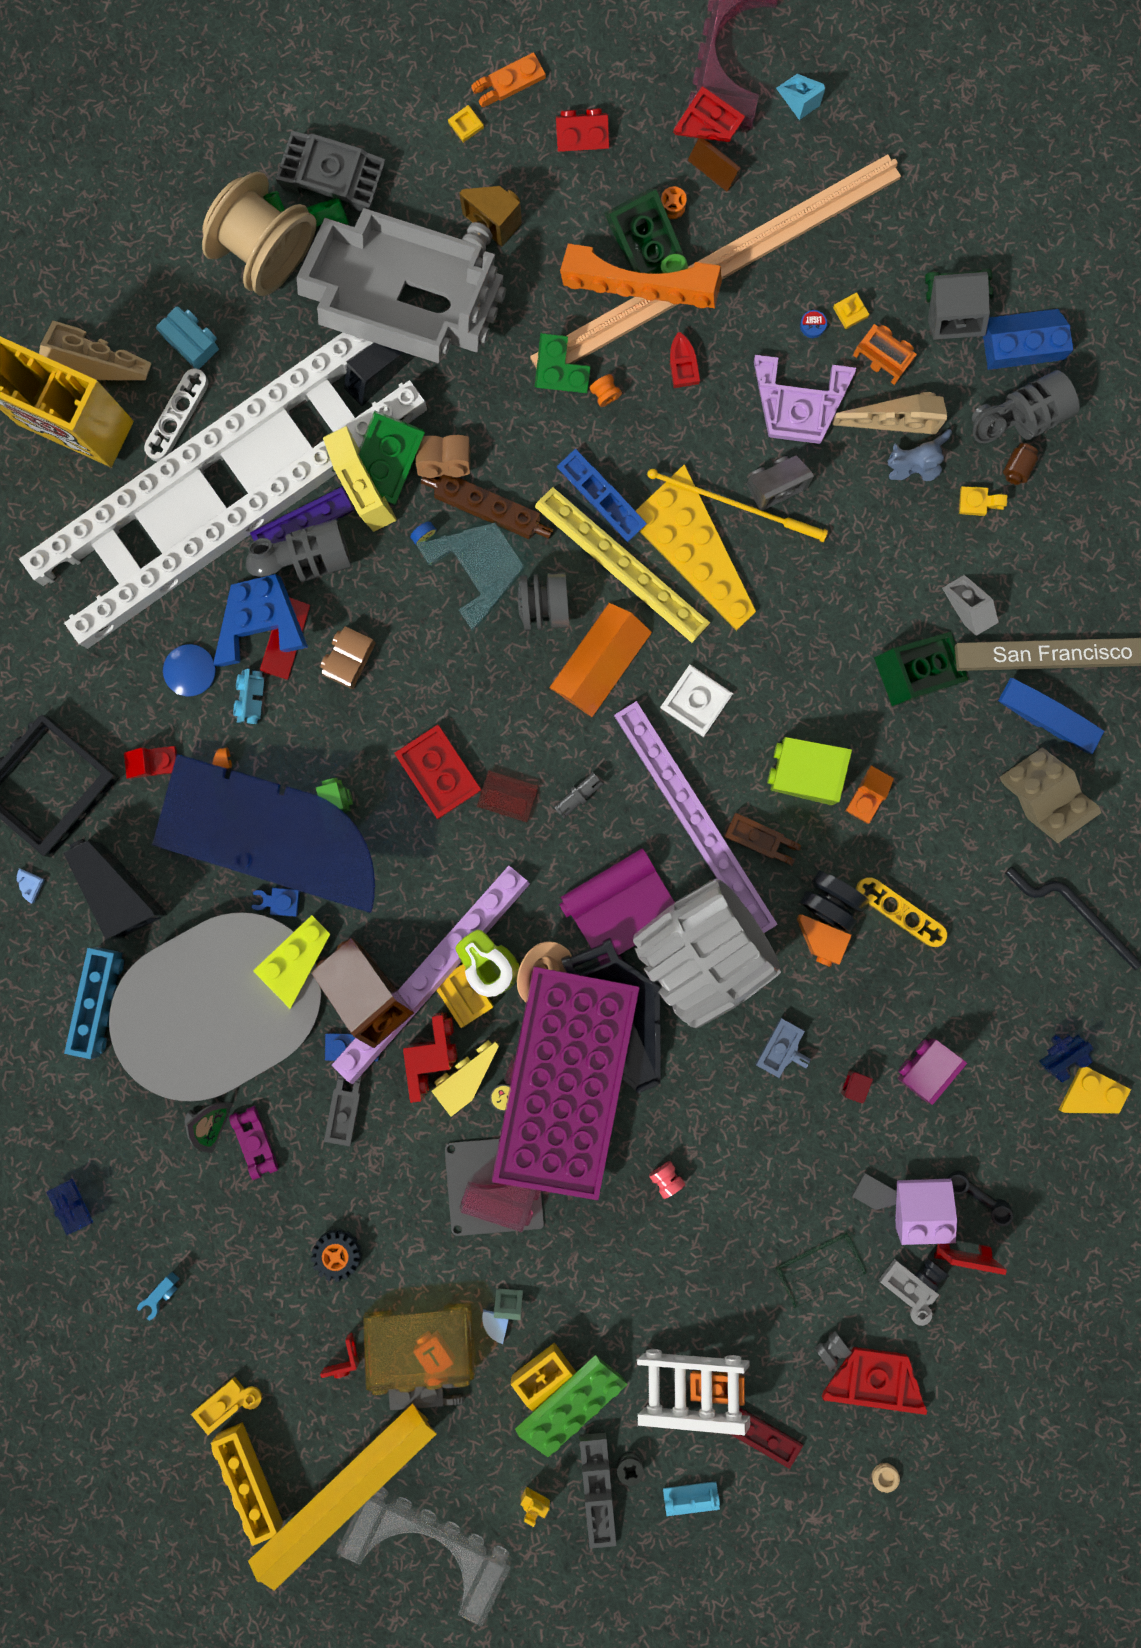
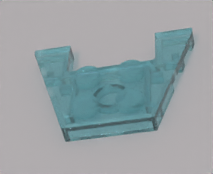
M496 523L416 544L429 566L449 553H454L472 580L480 596L459 609L460 614L472 631L476 629L524 569L523 564Z

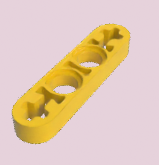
M864 878L858 882L856 890L863 895L865 892L863 885L871 883L874 884L873 890L878 894H881L882 889L886 892L880 897L878 905L874 903L877 897L873 894H868L866 897L869 899L868 904L930 947H939L945 943L947 939L946 929L937 921L874 878ZM888 897H893L897 901V908L893 912H888L884 909L883 903ZM910 912L916 913L919 917L918 925L913 928L909 927L905 922V917ZM926 920L929 922L926 925L928 929L934 931L937 928L939 929V941L933 940L931 942L929 940L931 936L926 931H922L921 935L917 933L923 928Z

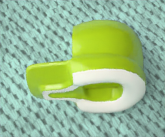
M474 930L456 945L455 950L466 967L467 981L478 994L485 997L498 996L511 989L517 982L520 967L516 958L504 946H496L482 930Z

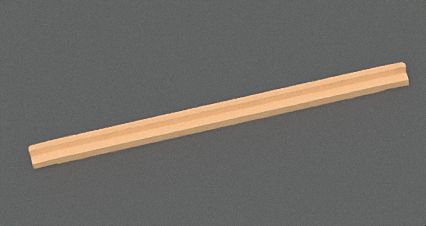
M889 155L882 157L698 262L720 265L722 279L726 278L899 180L901 175L896 169L897 160H891ZM634 297L566 335L568 336L565 363L573 364L678 304L661 300L650 301L641 297ZM538 352L530 356L536 369Z

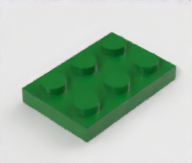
M374 410L358 455L381 498L385 496L387 502L396 504L425 432L423 429Z

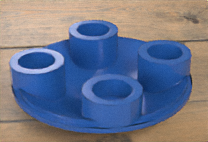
M192 644L179 646L169 653L164 662L163 676L165 682L172 691L179 695H199L213 684L215 677L214 660L200 646Z

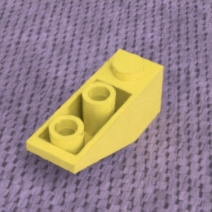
M488 1040L476 1050L479 1055L473 1060H470L467 1056L456 1064L455 1067L458 1070L456 1073L454 1072L451 1076L445 1073L434 1081L436 1087L432 1090V1093L450 1116H453L473 1100L500 1045L497 1040L492 1044Z

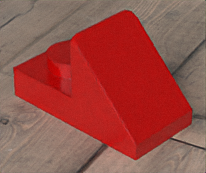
M176 746L154 749L142 747L124 753L126 779L179 773Z

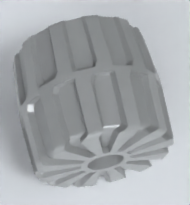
M718 879L706 883L673 903L640 929L633 937V942L638 947L635 948L638 958L648 966L644 970L651 981H659L662 985L658 993L668 1005L673 1007L674 1013L693 1028H700L737 1007L781 973L776 953L754 917L733 890L722 880Z

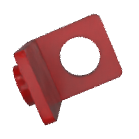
M349 1333L345 1339L350 1361L324 1367L320 1373L321 1378L333 1375L334 1378H342L349 1375L350 1371L357 1369L359 1359L353 1333Z

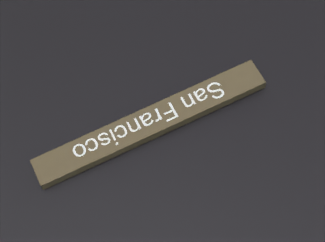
M1141 638L957 643L955 645L957 671L1141 666Z

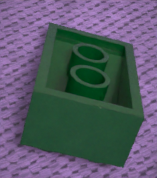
M649 189L604 212L612 233L633 272L662 274L661 263L667 256L672 254L684 256L656 189Z
M951 631L895 647L874 657L892 707L969 680L966 671L957 672L956 644Z

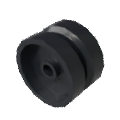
M818 870L811 882L823 895L814 891H805L799 903L826 923L851 932L857 920L845 907L855 912H863L869 899L845 882Z

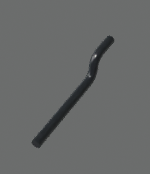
M1013 866L1005 872L1014 884L1029 897L1041 898L1052 891L1059 892L1134 970L1141 966V961L1066 884L1060 881H1049L1035 888Z

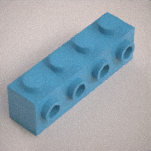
M98 947L87 948L64 1054L93 1059L99 1057L105 1051L107 1038L104 1036L106 1027H109L111 1003L118 987L116 985L117 977L122 973L124 967V959H121L122 952Z

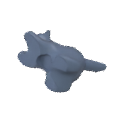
M947 429L935 440L923 443L915 449L902 450L897 444H894L893 451L887 460L888 466L894 469L889 474V479L903 480L913 473H919L923 481H932L937 478L942 471L940 464L944 460L941 445L951 436V429Z

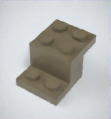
M1043 747L1000 776L1004 786L1018 796L1028 820L1056 843L1061 842L1101 814L1099 806L1082 793L1075 772Z

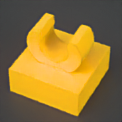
M857 292L833 306L845 329L869 316Z

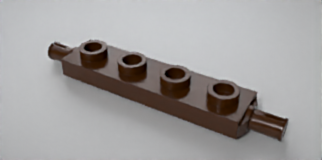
M442 475L439 479L422 477L421 484L433 488L434 498L527 539L533 537L535 533L548 539L552 535L553 529L540 524V513L458 477Z

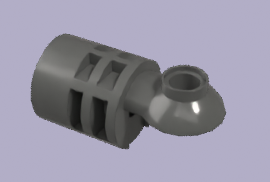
M1055 370L1008 394L1006 402L998 406L984 404L977 408L972 415V433L974 438L979 443H989L999 438L1008 428L1015 426L1020 436L1030 440L1079 413V399L1076 390L1063 372Z
M337 519L287 533L286 540L271 543L266 538L255 540L249 546V554L246 558L247 571L253 576H269L278 572L282 567L293 564L300 581L304 582L351 568L352 562L340 524Z

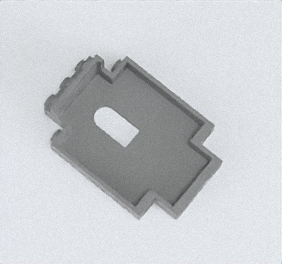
M363 208L355 227L324 218L297 275L298 295L320 302L317 307L319 325L436 363L440 362L443 354L448 353L450 344L478 352L481 343L485 344L488 339L489 323L495 322L498 312L496 306L498 303L503 302L506 288L503 287L504 275L498 274V267L494 266L495 254L485 251L483 258H481L482 247L365 208ZM405 284L444 296L450 301L451 306L443 313H435L400 302L398 299Z

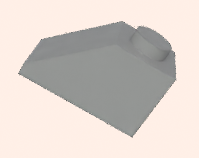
M965 575L942 588L963 624L976 636L999 623L993 599Z

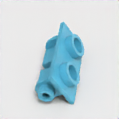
M245 669L242 671V675L238 674L236 690H240L239 701L236 700L234 703L233 715L237 716V723L243 722L247 718V723L257 724L258 719H261L262 701L252 700L253 695L263 696L265 678L262 677L263 672L252 671V675H249L250 669Z
M716 1481L663 1488L666 1516L720 1510Z

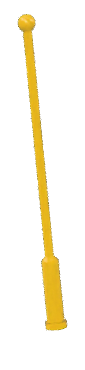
M656 469L648 471L647 475L650 479L657 478L782 523L785 528L819 539L820 542H824L828 532L826 529L822 530L789 517L785 519L659 474Z

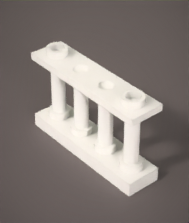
M658 1349L646 1350V1353H643L637 1359V1365L649 1366V1404L638 1414V1426L745 1435L749 1430L750 1416L742 1415V1412L739 1411V1373H745L749 1367V1360H741V1357L736 1355H729L724 1359L662 1354V1351ZM659 1367L675 1368V1407L672 1409L662 1408V1405H660ZM686 1369L701 1370L702 1409L699 1411H690L686 1407ZM712 1371L728 1372V1411L726 1414L715 1413V1410L712 1409Z

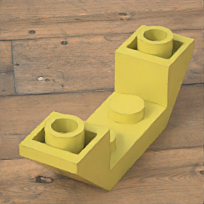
M347 425L324 436L323 440L333 468L362 520L373 532L397 521L385 496L381 498L358 455L359 447Z

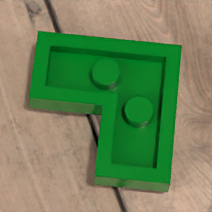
M540 333L535 378L536 388L587 393L590 366L565 363L568 336Z

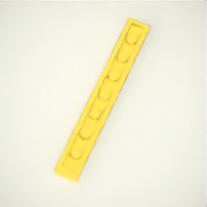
M554 487L536 503V509L691 643L710 624L707 619Z

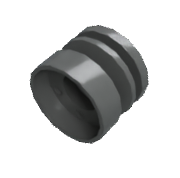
M565 572L548 573L547 583L543 586L540 584L538 574H534V586L529 587L527 575H520V584L517 590L519 617L524 625V630H531V618H537V628L542 630L544 617H549L552 629L569 628Z

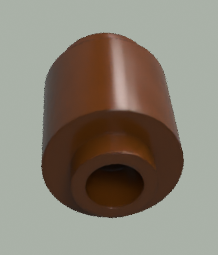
M1021 443L1017 448H1014L1003 470V474L1009 483L1020 485V483L1028 481L1038 461V450L1035 447Z

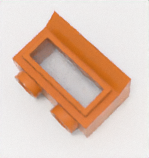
M874 324L857 346L853 356L857 358L862 353L873 361L870 367L874 371L879 372L883 368L894 376L891 383L895 385L917 354L913 352L914 348L910 343L904 340L899 342L892 337L893 333L889 328L884 325L878 327Z

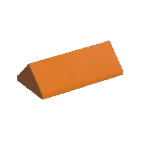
M609 603L549 688L593 717L652 632L631 612Z

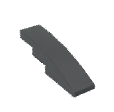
M606 1433L579 1435L589 1547L616 1546Z

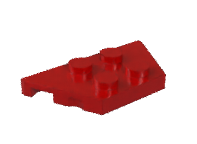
M853 1347L851 1349L852 1354L845 1358L822 1393L824 1401L927 1415V1409L923 1403L909 1357L906 1354Z

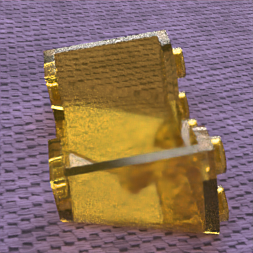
M471 1302L444 1305L443 1311L393 1316L392 1310L364 1313L366 1390L372 1391L373 1395L385 1394L388 1390L399 1389V1392H410L415 1390V1387L426 1386V1389L434 1390L441 1388L444 1384L464 1387L469 1385V1381L475 1378L477 1363Z

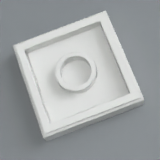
M689 665L660 708L704 737L733 693L692 665Z

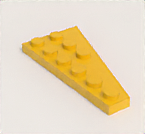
M685 465L670 477L695 486ZM665 482L636 510L637 514L647 523L639 532L737 631L755 614L754 606L699 493Z

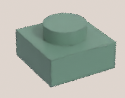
M496 1288L494 1318L521 1320L523 1290Z

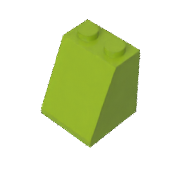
M785 737L782 743L777 742L774 758L778 760L776 768H771L767 783L772 784L770 790L834 805L840 802L852 750Z

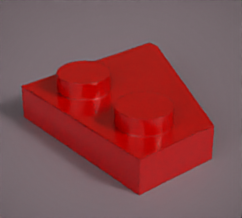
M702 86L673 129V133L678 136L730 142L745 120V116Z

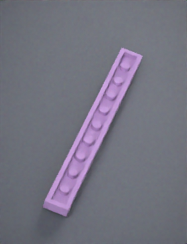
M637 701L614 715L615 719L716 879L722 880L733 890L764 933L778 925Z
M508 866L400 987L398 990L399 994L414 1011V1014L375 1048L355 1038L332 1064L349 1083L354 1084L462 962L455 950L459 941L474 930L479 929L486 934L530 885L512 867Z

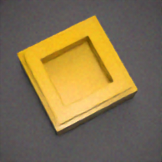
M469 105L448 119V123L463 143L484 128L483 123Z

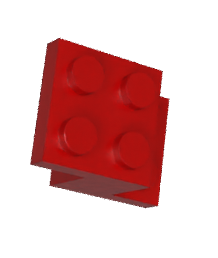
M447 1012L437 1013L432 1016L435 1041L408 1044L403 1048L410 1103L422 1101L427 1091L430 1090L428 1075H423V1073L450 1070L454 1065L453 1062L458 1060L456 1044H451L450 1035L454 1033L452 1017L447 1018Z

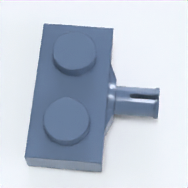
M780 1018L755 1065L780 1078L785 1067L792 1061L807 1068L808 1064L799 1059L801 1058L810 1063L811 1058L797 1052L799 1041L805 1031Z

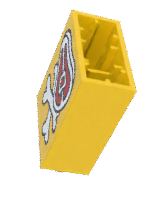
M0 336V410L17 425L112 468L134 422L133 419L97 380Z

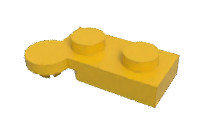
M234 1376L196 1408L191 1415L205 1433L209 1435L241 1406L249 1410L258 1407L262 1400V1393L254 1386L244 1388Z

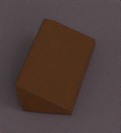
M698 138L688 161L726 192L729 191L739 178L740 166L706 139Z

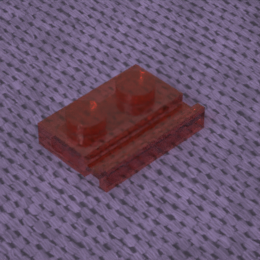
M488 770L477 807L527 823L538 786Z

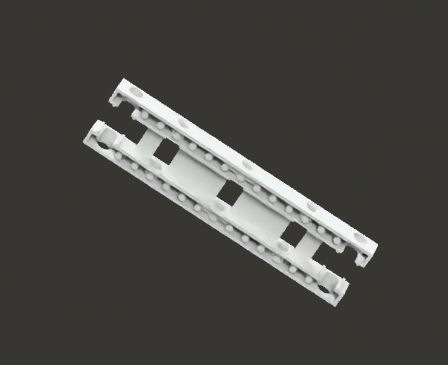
M342 332L22 556L19 560L33 580L44 586L48 582H54L53 579L56 576L51 570L58 564L68 561L72 565H79L81 563L80 560L94 550L98 553L119 585L103 596L98 595L96 601L76 615L71 614L69 616L70 619L64 622L78 644L88 649L248 537L250 532L262 527L336 475L324 441L312 448L288 415L289 410L304 400H310L332 432L347 425L356 444L360 448L374 410L398 420L402 419L401 421L405 423H410L427 411L424 399L409 380L405 384L400 383L398 389L378 403L373 402L371 408L355 418L331 384L346 374L347 362L374 342ZM219 459L226 461L248 492L247 495L226 508L203 475L205 473L204 470ZM134 519L139 520L162 553L143 568H140L117 535L122 527Z

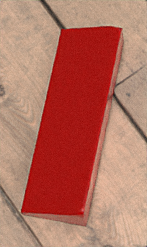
M289 597L303 632L311 605ZM279 629L271 631L260 671L288 680L297 650L290 652L280 650Z

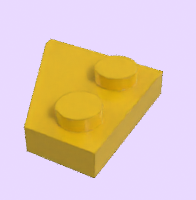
M1080 1065L1059 1111L1064 1113H1120L1131 1089L1084 1065Z

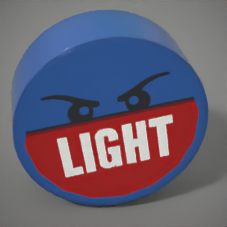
M817 310L806 312L800 322L802 333L809 338L821 336L827 326L825 315Z

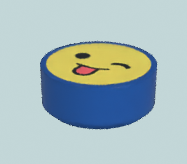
M428 521L418 526L411 533L410 538L415 545H420L434 535L437 529Z

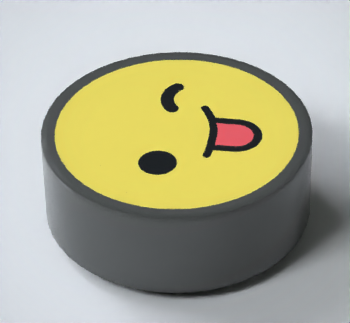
M499 1084L492 1090L490 1101L495 1109L505 1111L510 1085Z

